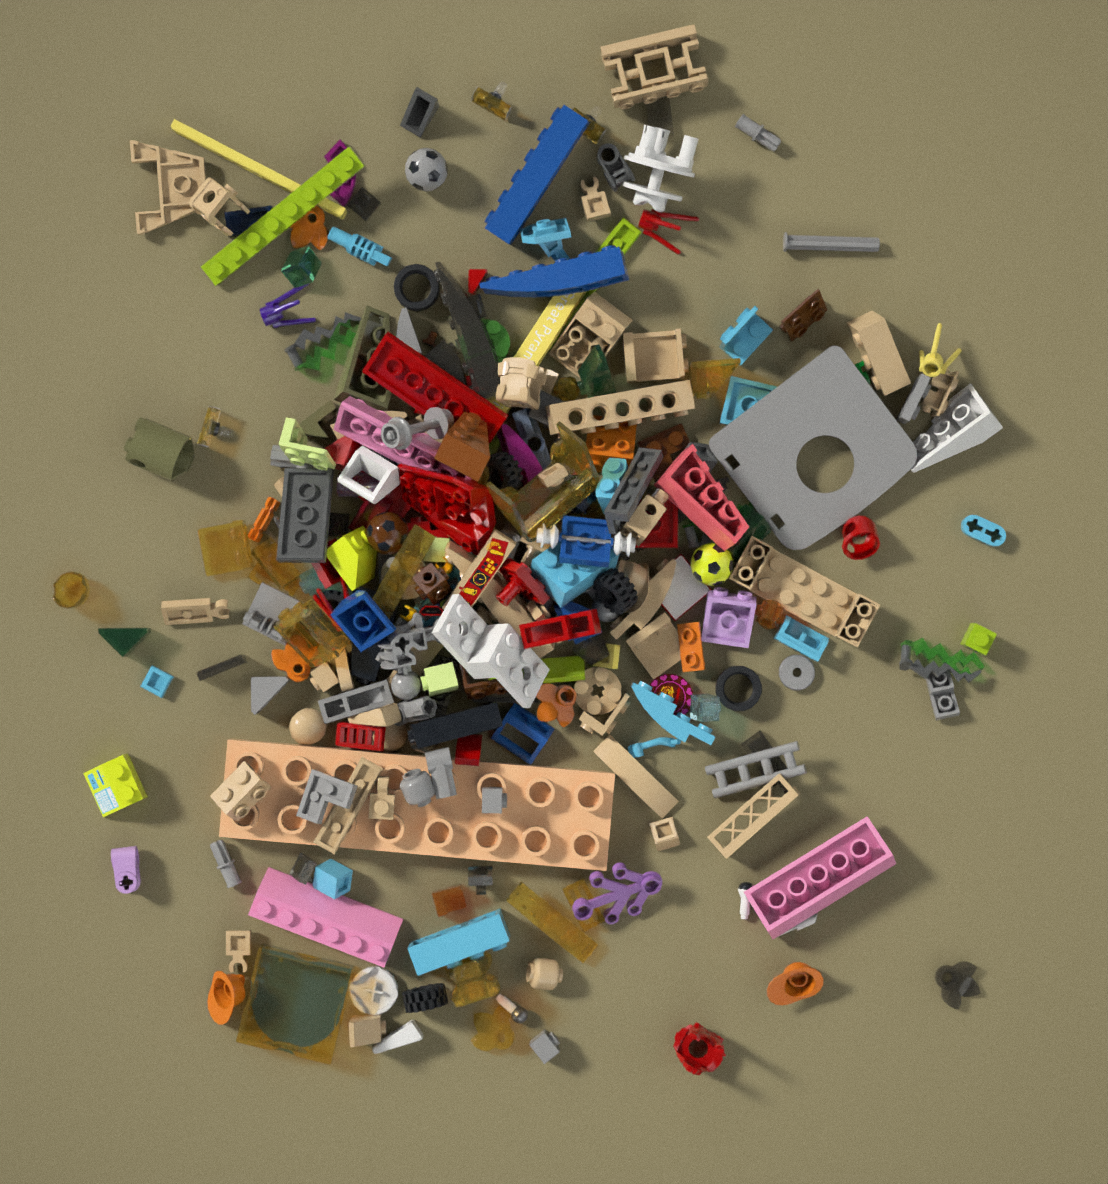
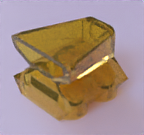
M484 952L483 956L474 960H470L469 957L464 958L460 961V965L447 969V966L445 967L448 978L457 984L451 997L455 1007H462L500 993L501 988L498 977L487 974L493 961L489 952Z

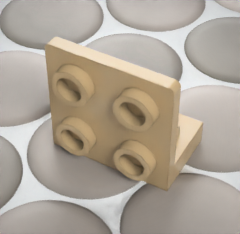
M665 612L625 640L653 679L681 660L678 631Z

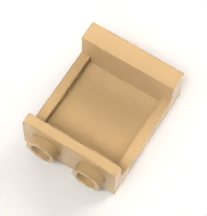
M681 328L672 331L633 334V332L623 333L626 384L684 379L685 373L689 372L688 358H683V349L687 348L686 334H681Z

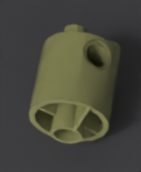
M140 417L135 425L134 430L136 432L134 437H129L124 446V451L127 452L125 460L134 466L172 482L179 475L188 472L195 457L192 438L148 418Z

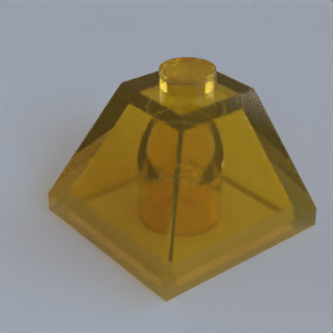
M740 358L691 362L689 375L693 396L697 395V399H710L711 394H715L741 363Z

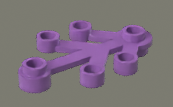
M616 863L612 867L614 877L619 880L625 878L635 882L625 885L604 878L603 873L600 871L591 873L589 880L592 887H601L611 892L590 900L585 898L575 900L572 906L575 918L587 920L592 916L594 908L613 901L615 903L612 908L606 909L603 913L606 923H617L619 914L625 904L629 915H639L648 895H654L660 891L662 886L660 874L654 871L640 874L628 870L624 863ZM638 892V894H637V896H636L635 899H632V900H629V901H628V899L630 898V896H631L632 894H635V893Z

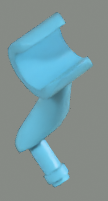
M659 737L643 743L629 745L628 752L634 758L644 756L643 749L657 745L675 747L676 744L681 743V740L678 738Z

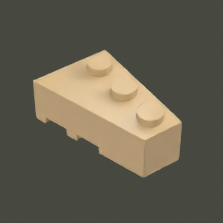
M870 311L846 322L853 341L862 355L861 360L872 376L870 381L875 391L888 395L911 384L884 317L874 311Z

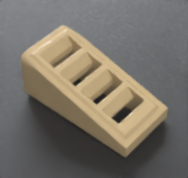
M391 703L347 718L348 722L353 724L385 727L402 721L397 703Z

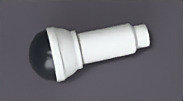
M743 882L738 887L741 897V919H748L750 913V902L744 894L746 890L753 887V884L749 882Z

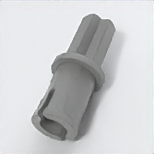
M742 114L735 125L736 128L752 137L753 142L756 140L773 152L781 143L778 137L763 128V124L760 126L745 116V114Z
M218 840L210 844L218 864L216 868L220 869L227 888L241 883L242 881L233 864L235 860L231 859L224 841Z

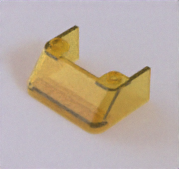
M560 421L556 425L562 439L552 445L550 452L552 462L541 472L558 462L565 467L568 476L563 478L564 481L561 484L547 488L540 482L537 475L518 492L513 487L499 490L491 482L486 484L496 506L528 542L536 541L537 528H542L543 523L546 529H550L563 518V515L565 516L593 492L599 483V475L586 443Z

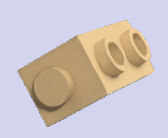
M627 693L624 694L604 724L583 711L578 718L582 721L580 726L591 734L594 730L602 736L605 732L610 734L617 724L614 720L619 712L624 714L631 704L628 701L630 696Z

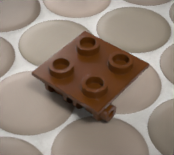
M817 289L781 321L782 324L779 328L784 333L787 332L791 342L796 338L802 337L808 327L824 317L827 307L820 290Z

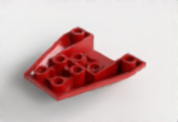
M399 464L397 467L403 500L465 551L478 555L489 540L496 524L492 490L473 479Z

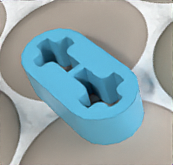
M969 515L961 522V530L966 536L988 546H1000L1006 539L1004 528L980 516ZM976 520L975 525L982 528V530H972L970 532L969 526L966 525L967 522ZM998 530L997 535L1000 536V539L993 542L990 541L991 536L985 534V531L994 532Z

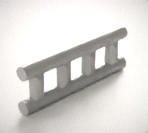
M798 741L705 766L706 774H715L719 788L712 789L713 797L716 799L766 785L779 773L785 779L807 774L805 764L797 766L793 752L800 750ZM784 755L788 769L774 772L770 758ZM761 761L765 775L751 779L747 765ZM738 767L742 781L728 785L724 771Z

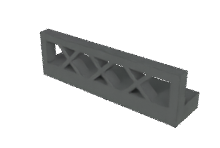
M639 447L604 511L609 534H617L623 521L629 522L663 459L662 450Z

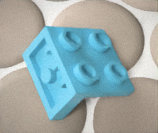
M756 306L751 310L747 307L736 320L738 325L735 328L730 325L720 338L722 343L719 348L739 366L748 359L773 331L769 325L756 315L758 311Z

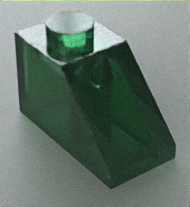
M600 344L595 345L578 370L580 381L577 382L581 395L586 394L587 398L617 393Z

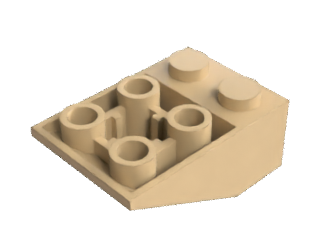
M594 291L583 303L548 354L587 383L633 320Z

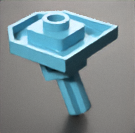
M567 218L551 221L550 219H543L520 229L523 243L539 244L548 257L551 256L554 261L561 258L570 259L563 249L561 240L571 237Z

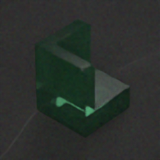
M306 246L290 252L281 272L293 287L297 288L314 281L322 262L311 248Z

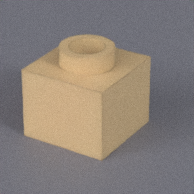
M328 661L310 672L313 676L310 678V681L317 691L321 689L323 692H326L339 683L338 675Z

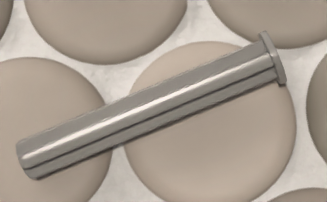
M784 232L783 252H786L787 249L877 252L880 247V240L877 237L787 235V232Z

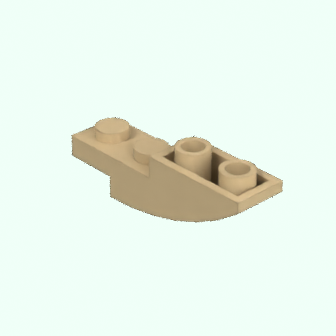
M673 558L670 561L664 559L655 568L658 573L653 578L649 576V593L642 607L636 612L629 613L624 619L619 616L610 625L613 629L610 631V634L616 640L632 624H635L641 630L657 612L666 597L674 576L676 561Z

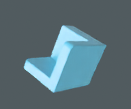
M329 859L315 867L313 888L336 899L350 891L353 870L333 859Z

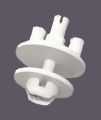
M644 125L640 145L636 146L635 153L629 152V155L624 156L626 160L653 167L648 187L624 181L623 186L636 190L633 200L634 205L641 206L649 203L657 212L665 211L668 199L682 201V196L659 190L664 170L694 177L695 173H692L693 158L699 139L684 135L679 156H676V158L670 157L664 152L670 131Z

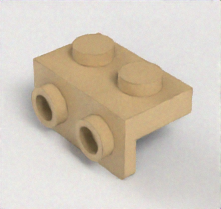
M243 761L210 797L227 816L235 821H239L249 813V810L259 800L265 797L266 792L271 786L247 762Z

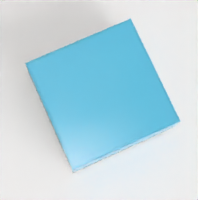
M152 665L140 687L163 698L174 676Z

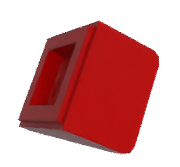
M487 269L469 270L468 293L471 297H474L480 287L479 283H482L488 275Z

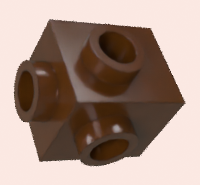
M432 563L420 568L412 578L417 585L414 590L423 600L427 597L433 605L437 604L452 591L447 582L450 577L441 567L436 569Z

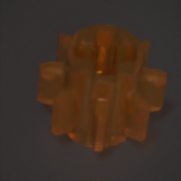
M764 600L762 605H757L755 611L756 621L765 629L777 628L778 624H783L786 616L783 613L784 607L776 600Z

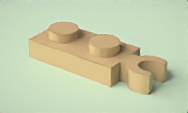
M210 598L162 601L161 604L165 625L213 622V617L227 619L230 610L227 609L228 600L220 599L215 603H211Z

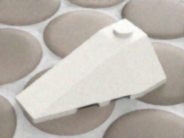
M971 383L950 398L946 411L940 417H934L931 421L933 425L926 433L920 434L913 442L917 450V459L911 471L915 473L983 443L1003 428Z

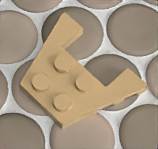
M130 140L131 162L133 164L157 162L160 210L135 212L137 234H146L195 213L190 207L189 201L206 180L205 159L200 156Z

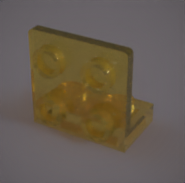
M246 520L232 521L233 523L198 530L207 576L254 568Z

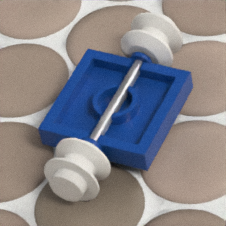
M563 515L561 533H559L556 525H553L552 529H546L543 523L542 528H537L536 543H540V548L545 543L550 544L551 549L557 543H560L559 563L608 568L610 548H613L616 556L623 551L629 557L630 552H635L636 538H632L631 532L627 537H622L619 531L614 536L613 541L611 534H609L606 520Z

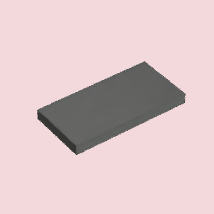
M285 468L276 557L278 562L326 563L334 477L332 468L327 470Z

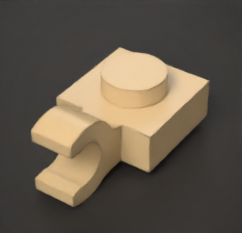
M379 776L378 793H370L369 818L394 819L395 794H388L389 777Z

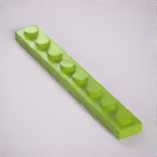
M349 146L203 264L201 268L213 284L218 286L363 169L365 164Z

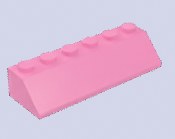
M351 396L342 401L334 426L335 431L398 464L472 479L434 459L441 443L432 439L426 433L412 435V441L406 449L398 450L387 447L382 440L381 429L392 417L388 416L384 411L376 410L368 406L364 401Z
M867 816L746 890L744 894L773 940L896 865L893 854Z
M268 867L248 914L259 920L381 967H385L403 922V918L343 895L333 899L313 888L312 883Z

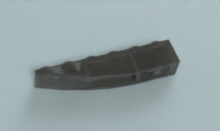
M440 261L436 262L437 269L434 270V275L437 283H441L444 292L441 293V298L444 306L449 307L451 316H448V321L451 329L456 330L458 339H455V344L458 352L463 353L465 359L462 367L465 375L470 376L472 385L469 388L488 401L496 399L498 384L500 385V377H498L499 361L489 333L461 284L445 264Z

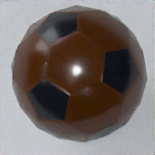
M381 512L375 515L369 521L366 529L369 545L375 551L386 555L401 551L409 539L407 522L402 516L394 512Z

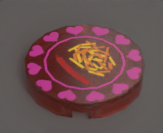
M665 673L649 683L653 687L651 692L659 696L663 692L674 698L672 703L677 705L673 712L674 715H677L678 712L686 715L690 711L693 704V691L690 684L683 677Z

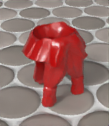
M697 1022L676 1032L673 1045L676 1056L685 1070L693 1075L700 1076L702 1072H713L723 1061V1056H726L724 1046L722 1045L724 1039L716 1033L708 1031ZM700 1039L704 1040L708 1045L707 1053L700 1058L693 1057L688 1049L690 1043L693 1040L699 1042Z

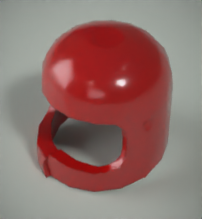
M858 515L847 520L842 530L844 539L842 545L843 553L853 560H863L874 555L879 549L880 541L876 525L872 519ZM867 534L864 543H853L852 538L857 537V535L864 536ZM848 544L853 546L855 552H850L847 549Z

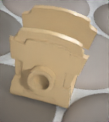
M211 177L205 180L189 201V205L195 213L200 214L226 236H231L233 232L214 216L227 200L231 201L245 213H250V210L236 198L238 192L228 184L223 187ZM215 193L214 200L210 203H206L207 197L210 194Z
M520 357L504 358L502 362L498 363L500 385L498 384L496 390V400L505 407L538 410L540 406V391L542 386L545 385L548 376L545 373V369L536 366V363L530 359Z

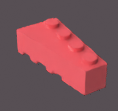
M691 444L680 453L654 483V486L667 493L668 499L725 551L737 543L747 531L749 525L734 503L727 499L722 491L724 490L719 482L716 483L708 471L710 468L705 461H701L696 453L697 449Z

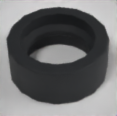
M408 265L400 270L395 277L393 286L395 296L399 303L408 310L416 312L427 310L434 305L439 297L440 286L438 278L425 265ZM413 274L424 275L431 284L429 296L420 302L410 301L403 293L404 281Z
M732 666L725 669L719 675L716 681L715 693L724 707L733 711H745L752 708L759 701L762 694V684L759 676L752 669L745 666ZM735 674L747 676L753 685L751 696L742 703L731 701L724 691L726 681Z

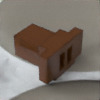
M431 331L426 340L423 339L422 343L436 348L434 343L438 334Z

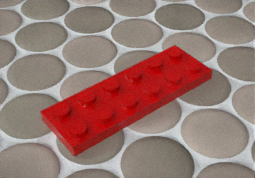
M390 332L384 335L362 370L367 376L423 415L432 407L449 410L454 417V422L464 412L477 414L481 417L482 421L487 423L489 444L509 416Z

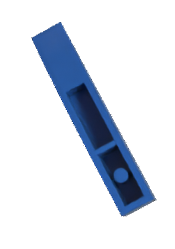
M610 245L602 248L600 252H583L577 258H561L556 260L554 264L547 266L546 264H538L533 266L532 270L524 272L522 270H515L510 272L509 276L501 278L499 276L489 277L486 279V282L479 284L485 294L536 298L586 292L628 281L629 276L623 251L620 247Z

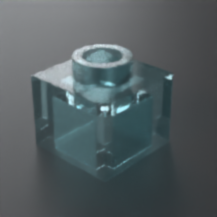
M314 568L299 575L301 579L299 585L305 594L309 593L310 597L314 594L317 595L316 590L318 588L321 591L326 590Z
M708 693L691 695V719L700 722L719 721V713L721 711L720 697Z

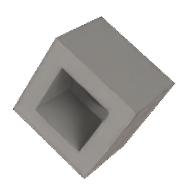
M503 787L482 788V813L502 814V808H507V793H502Z
M544 1029L530 1040V1047L544 1064L560 1052L558 1046L560 1041L553 1032L548 1034Z

